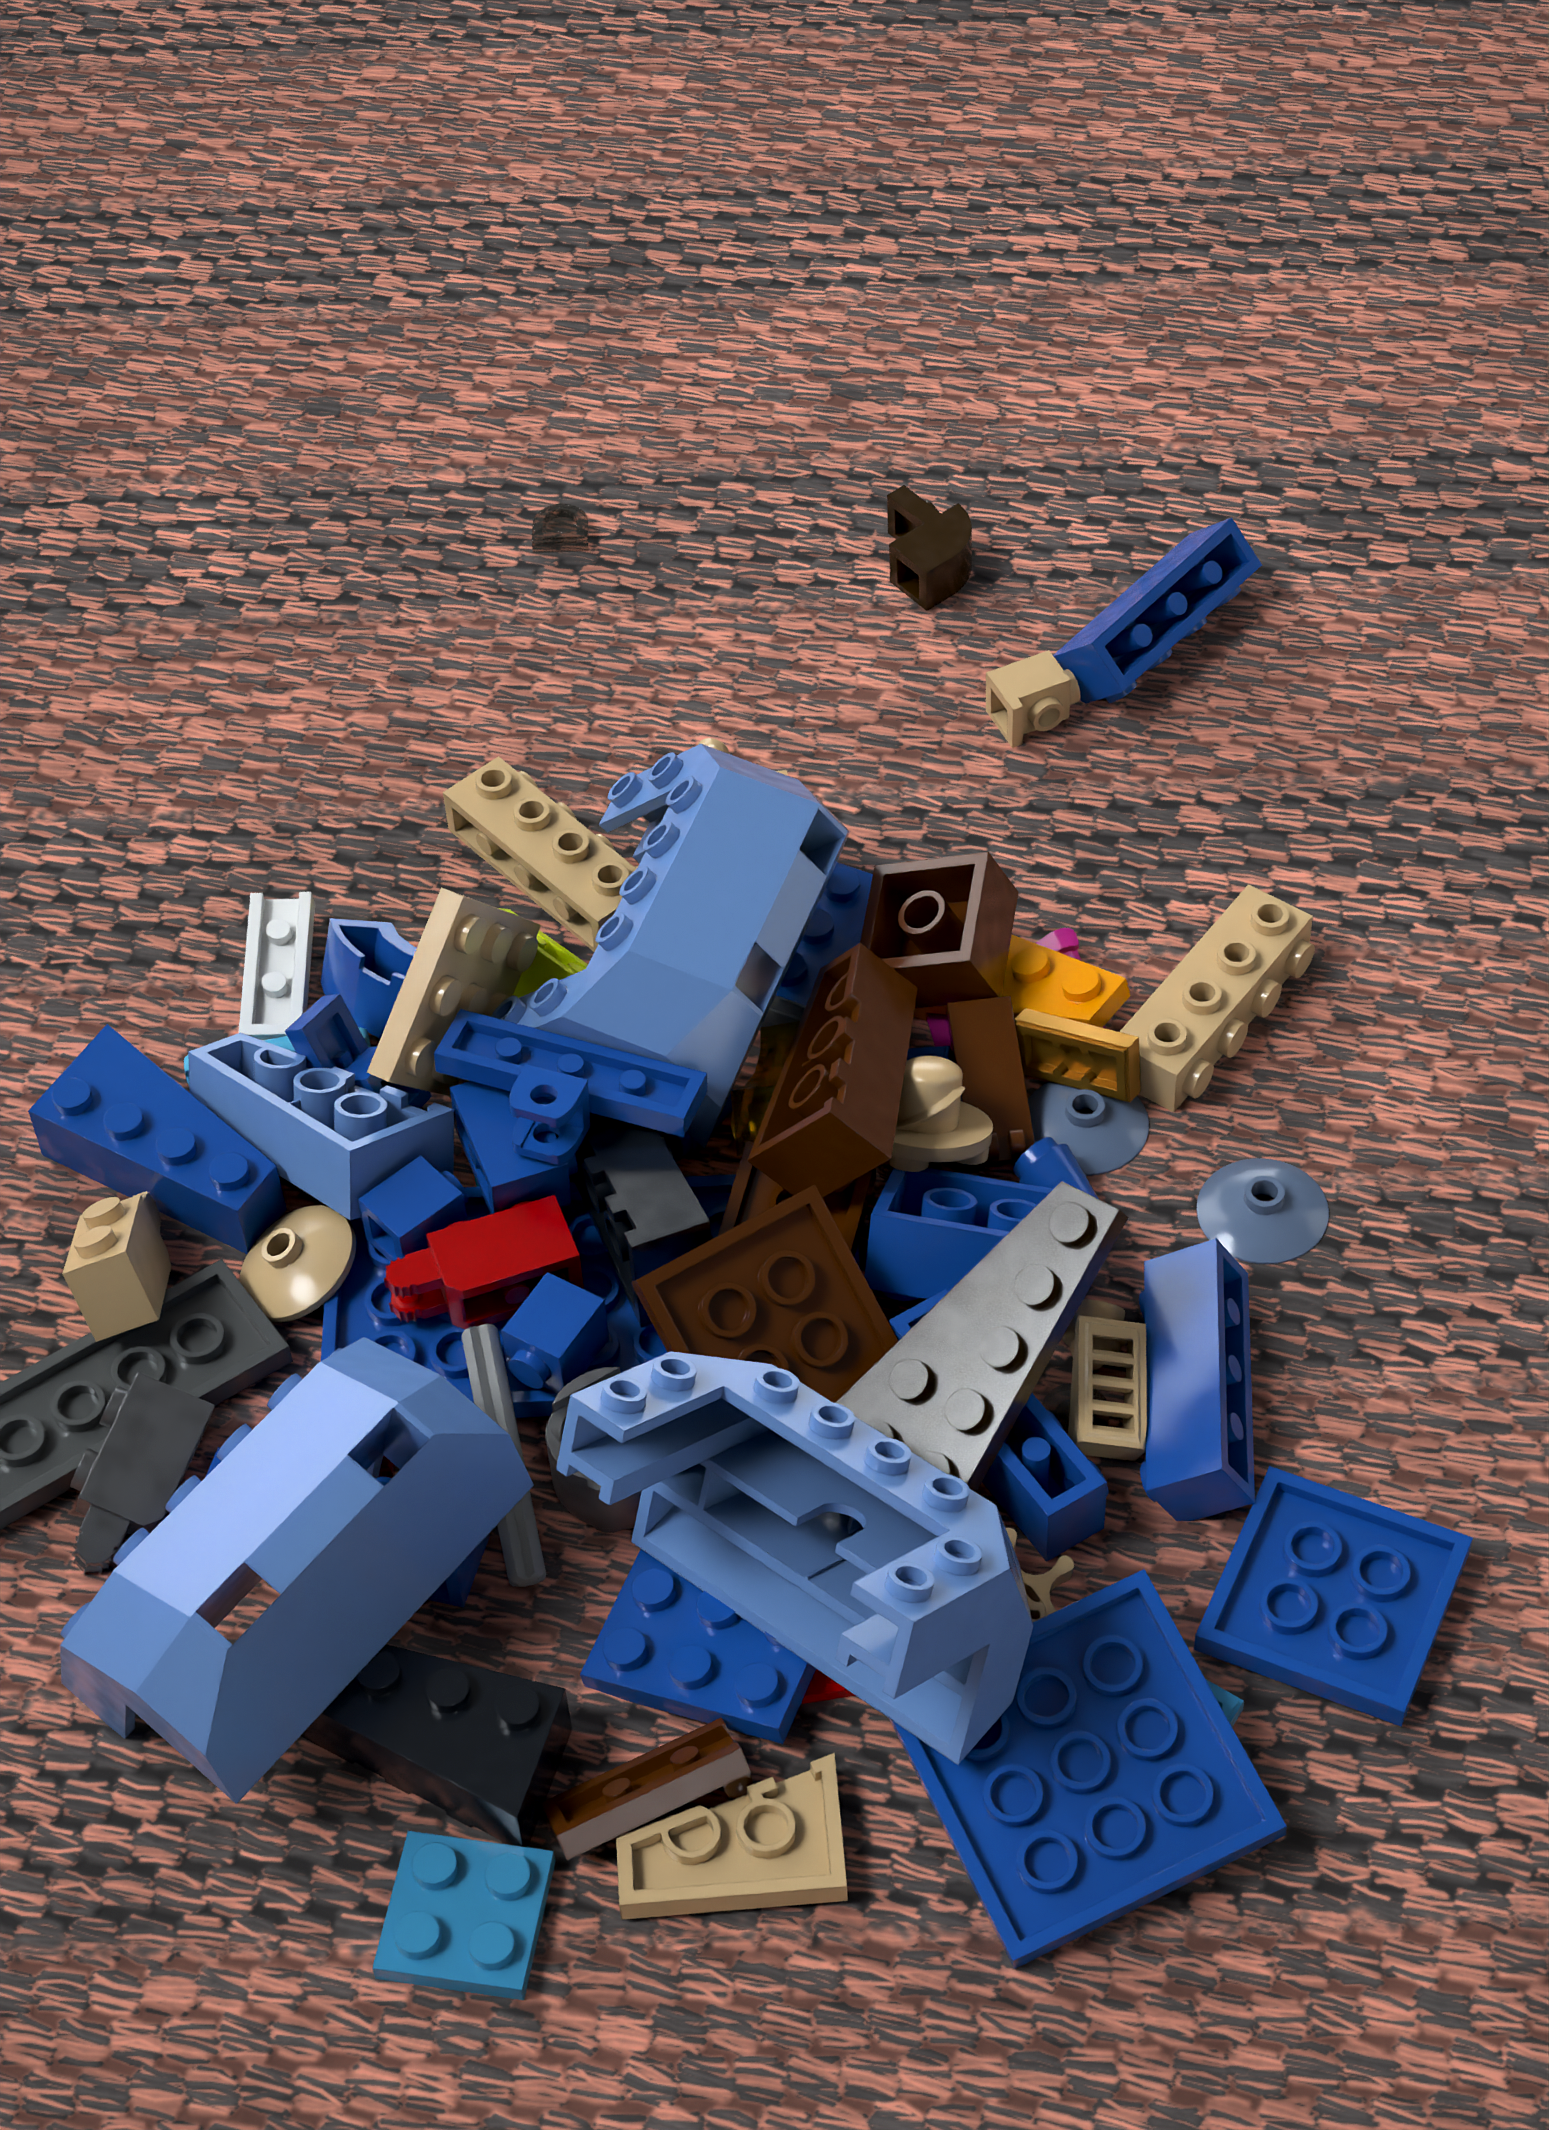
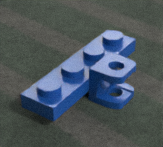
M463 1009L459 1010L434 1052L436 1072L510 1091V1113L513 1117L518 1118L512 1131L514 1152L518 1155L555 1165L567 1162L576 1153L590 1128V1113L684 1137L708 1091L706 1072ZM544 1131H551L559 1136L556 1140L549 1143L539 1142L535 1139L537 1134Z

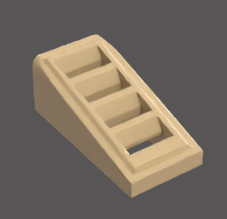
M1079 1315L1075 1323L1068 1436L1084 1455L1136 1461L1145 1452L1146 1324ZM1093 1337L1128 1341L1127 1353L1093 1349ZM1093 1364L1126 1368V1378L1093 1374ZM1093 1389L1125 1393L1124 1403L1093 1399ZM1093 1414L1123 1418L1122 1428L1093 1425Z

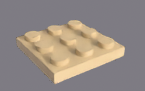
M441 887L367 1073L387 1082L451 1097L450 1087L468 1082L469 1080L436 1072L435 1050L460 1009L491 1017L495 1009L504 1000L513 996L522 972H525L535 959L538 949L536 937L541 925Z

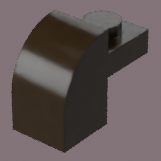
M905 485L888 494V534L896 539L889 544L890 582L928 611L957 593L970 577L972 570V524L970 517L959 503L940 513L930 501L923 500Z

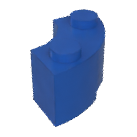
M330 918L320 981L325 996L340 994L359 1028H366L368 1033L381 1038L417 947H414L399 936L391 922Z

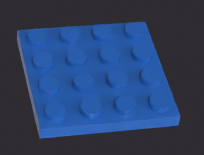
M1145 1569L1033 1622V1629L1013 1702L959 1765L889 1719L1014 1969L1286 1835L1287 1826Z

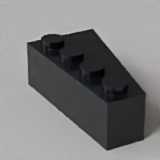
M590 1113V1128L575 1153L578 1173L572 1175L642 1328L651 1325L652 1322L631 1282L713 1239L710 1220L673 1159L672 1152L664 1136H660L657 1130Z
M386 1644L303 1732L301 1737L351 1764L358 1763L385 1778L386 1783L407 1794L413 1793L445 1810L446 1815L470 1828L474 1826L500 1840L502 1844L528 1847L542 1811L540 1803L546 1801L571 1734L572 1724L565 1688Z

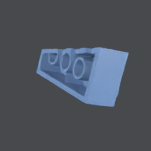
M243 1033L232 1035L188 1052L190 1094L277 1166L279 1176L350 1221L362 1218L358 1202L360 1197L420 1155L440 1173L446 1170L453 1174L454 1109L434 1102L427 1107V1111L408 1104L407 1092L386 1085L380 1089V1094L356 1086L355 1074L338 1067L331 1069L306 1068V1056Z

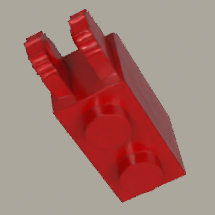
M555 1195L535 1201L520 1202L509 1209L470 1221H458L444 1229L428 1233L426 1236L429 1248L406 1254L402 1259L397 1257V1260H391V1264L386 1265V1277L384 1278L386 1288H389L391 1291V1302L389 1303L391 1313L400 1318V1321L406 1320L409 1323V1321L414 1320L416 1322L418 1318L426 1319L448 1312L452 1325L465 1330L473 1326L494 1324L510 1319L546 1272L584 1289L580 1255Z

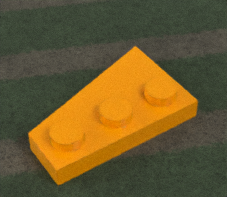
M1011 935L1001 997L1011 996L1014 1019L1027 1008L1103 1028L1131 996L1125 977ZM947 1005L915 1008L913 1017L926 1020L929 1013L946 1015Z

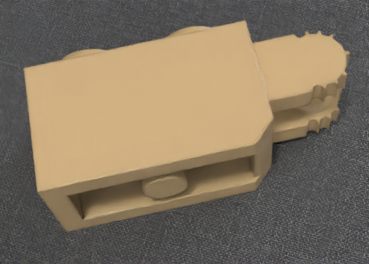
M146 1191L122 1201L118 1197L102 1199L89 1206L79 1217L62 1274L96 1342L159 1320L171 1271V1262L168 1249L160 1235V1214L156 1201H154L150 1192Z

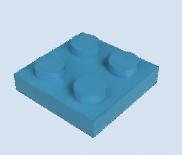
M408 1831L372 1968L375 1979L524 2000L555 1867L554 1851Z

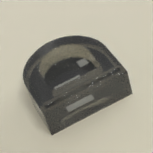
M554 504L539 511L533 520V553L589 551V525L586 513L579 507L570 504Z

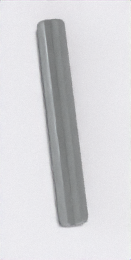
M492 1324L469 1327L463 1331L461 1337L474 1404L510 1434L524 1463L498 1329ZM529 1490L497 1524L507 1577L512 1587L534 1585L544 1581L546 1577Z

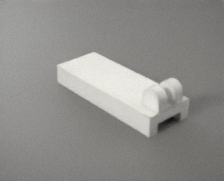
M299 892V899L266 900L263 893H250L239 1033L260 1040L287 1036L285 1030L307 1011L315 913L312 892Z

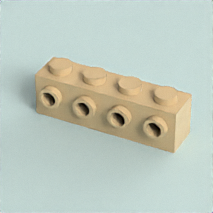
M499 756L444 791L443 797L449 831L595 952L598 943L595 941L596 935L602 925L614 915L622 899V896L619 894L620 888L627 877L638 866L634 867L620 856L605 836L593 834L582 825L567 805L562 802L555 803L539 790L530 775L524 771L517 772Z
M1249 884L1120 1030L1122 1033L1139 1037L1141 1092L1139 1094L1175 1112L1188 1095L1198 1098L1205 1091L1212 1078L1215 1063L1222 1055L1231 1058L1238 1052L1246 1038L1248 1024L1256 1015L1265 1018L1272 1012L1280 997L1282 984L1290 975L1300 978L1307 970L1315 951V946L1310 943L1312 915Z

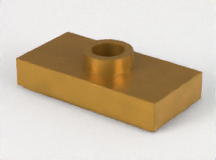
M1027 1008L1015 1018L1024 1075L1080 1090H1093L1100 1095L1126 1102H1131L1141 1092L1138 1036Z

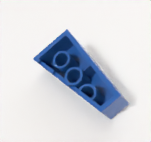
M108 1024L28 1110L43 1156L130 1198L146 1191L150 1192V1195L156 1201L159 1212L245 1254H248L258 1237L287 1210L277 1166Z

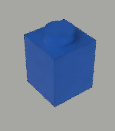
M421 1155L358 1199L366 1239L390 1262L391 1260H397V1257L402 1259L406 1254L429 1248L426 1234L444 1229L458 1221H467L465 1204L468 1203V1196L462 1184L449 1171L445 1170L440 1173Z
M546 1272L501 1330L508 1370L519 1381L531 1388L539 1389L544 1387L558 1394L569 1382L583 1375L608 1342L609 1331L605 1300Z

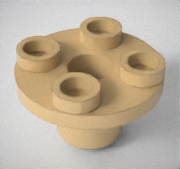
M918 1056L906 1061L892 1157L889 1160V1164L895 1169L919 1172L927 1169L929 1162L956 1161L962 1164L977 1165L987 1161L989 1146L992 1142L993 1123L983 1111L961 1101V1095L965 1090V1087L962 1086L963 1073L961 1068L953 1061L938 1056Z

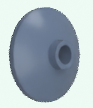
M1049 1081L1039 1087L1028 1098L1035 1143L1043 1138L1052 1137L1058 1145L1067 1144L1086 1176L1109 1173L1125 1166L1140 1153L1147 1141L1149 1132L1148 1114L1137 1096L1131 1102H1126L1100 1095L1093 1090H1080ZM1078 1110H1090V1111H1093V1113H1091V1114H1080V1113H1078V1112H1076V1111H1078Z
M1245 1159L1220 1168L1204 1183L1197 1199V1218L1205 1236L1209 1240L1217 1238L1234 1258L1255 1264H1278L1301 1257L1319 1243L1326 1231L1329 1220V1208L1326 1197L1315 1180L1301 1169L1273 1159ZM1255 1196H1268L1273 1198V1200L1260 1201Z

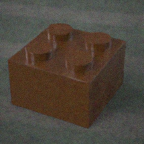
M989 852L875 865L860 943L918 988L915 1008L944 1006L952 1002L1001 997L1019 892Z

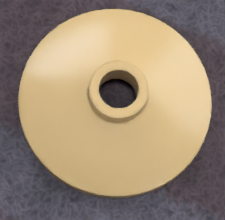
M314 1205L294 1210L275 1221L258 1237L243 1262L239 1282L270 1322H287L301 1318L329 1300L346 1279L356 1254L357 1243L354 1228L347 1218L328 1206Z

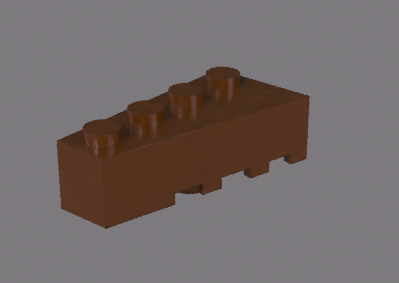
M857 944L820 968L747 1160L792 1195L814 1184L822 1198L832 1192L841 1193L856 1178L885 1163L892 1157L918 988L863 944Z

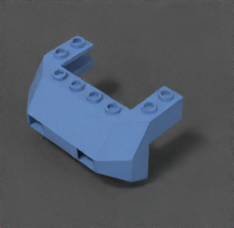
M699 744L678 755L673 752L668 753L660 758L653 767L637 775L634 772L625 774L610 789L608 799L611 802L599 823V826L607 833L642 816L650 823L632 856L639 863V866L623 882L619 891L622 899L614 915L599 929L595 938L598 946L587 968L561 980L552 978L545 982L538 990L518 998L514 995L507 998L495 1009L491 1017L706 1072L708 1091L687 1130V1133L705 1148L832 876L850 831L798 779L704 744Z
M365 1337L343 1349L338 1348L328 1358L320 1361L303 1379L297 1373L287 1378L267 1403V1406L272 1411L254 1429L247 1424L240 1426L219 1449L217 1458L221 1462L202 1481L194 1475L175 1491L165 1506V1509L170 1514L151 1533L145 1528H140L128 1538L113 1558V1562L118 1566L113 1570L93 1600L83 1605L69 1619L60 1633L64 1638L60 1645L61 1683L124 1739L135 1729V1714H137L236 1804L534 1486L510 1434L442 1375ZM383 1455L400 1469L385 1486L375 1479L379 1476ZM263 1579L280 1596L232 1645L215 1627Z
M670 1351L570 1395L556 1470L566 1477L579 1471L601 1486L599 1499L609 1506L642 1490L631 1540L637 1547L700 1590L706 1591L733 1609L738 1616L763 1633L766 1631L776 1639L774 1640L957 1765L1013 1702L1033 1629L1020 1564L997 1505L971 1490L962 1479L946 1474L912 1453L910 1448L903 1442L885 1436L855 1417L853 1412L847 1407L831 1402L799 1382V1379L793 1373L768 1363Z

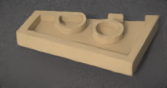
M835 1753L810 1762L809 1771L775 1783L773 1777L747 1786L746 1795L710 1809L698 1805L616 1837L621 1920L848 1901Z

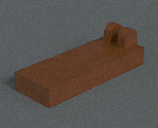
M1011 996L947 1003L946 1016L953 1061L961 1068L963 1073L962 1086L965 1087V1090L961 1095V1101L983 1111L993 1123L992 1142L989 1146L988 1159L984 1163L970 1165L971 1171L984 1170L985 1167L1015 1164L1035 1141Z
M719 1718L540 1804L566 1859L569 1860L720 1787L731 1798L736 1799L747 1794V1786L752 1785L753 1781L738 1742L733 1741L722 1718Z

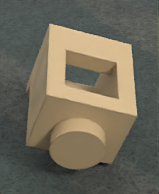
M1049 650L986 672V712L1012 748L1023 744V734L1034 730L1048 731L1056 727L1062 720L1068 719L1070 705L1080 701V689L1074 674L1069 669L1063 670Z

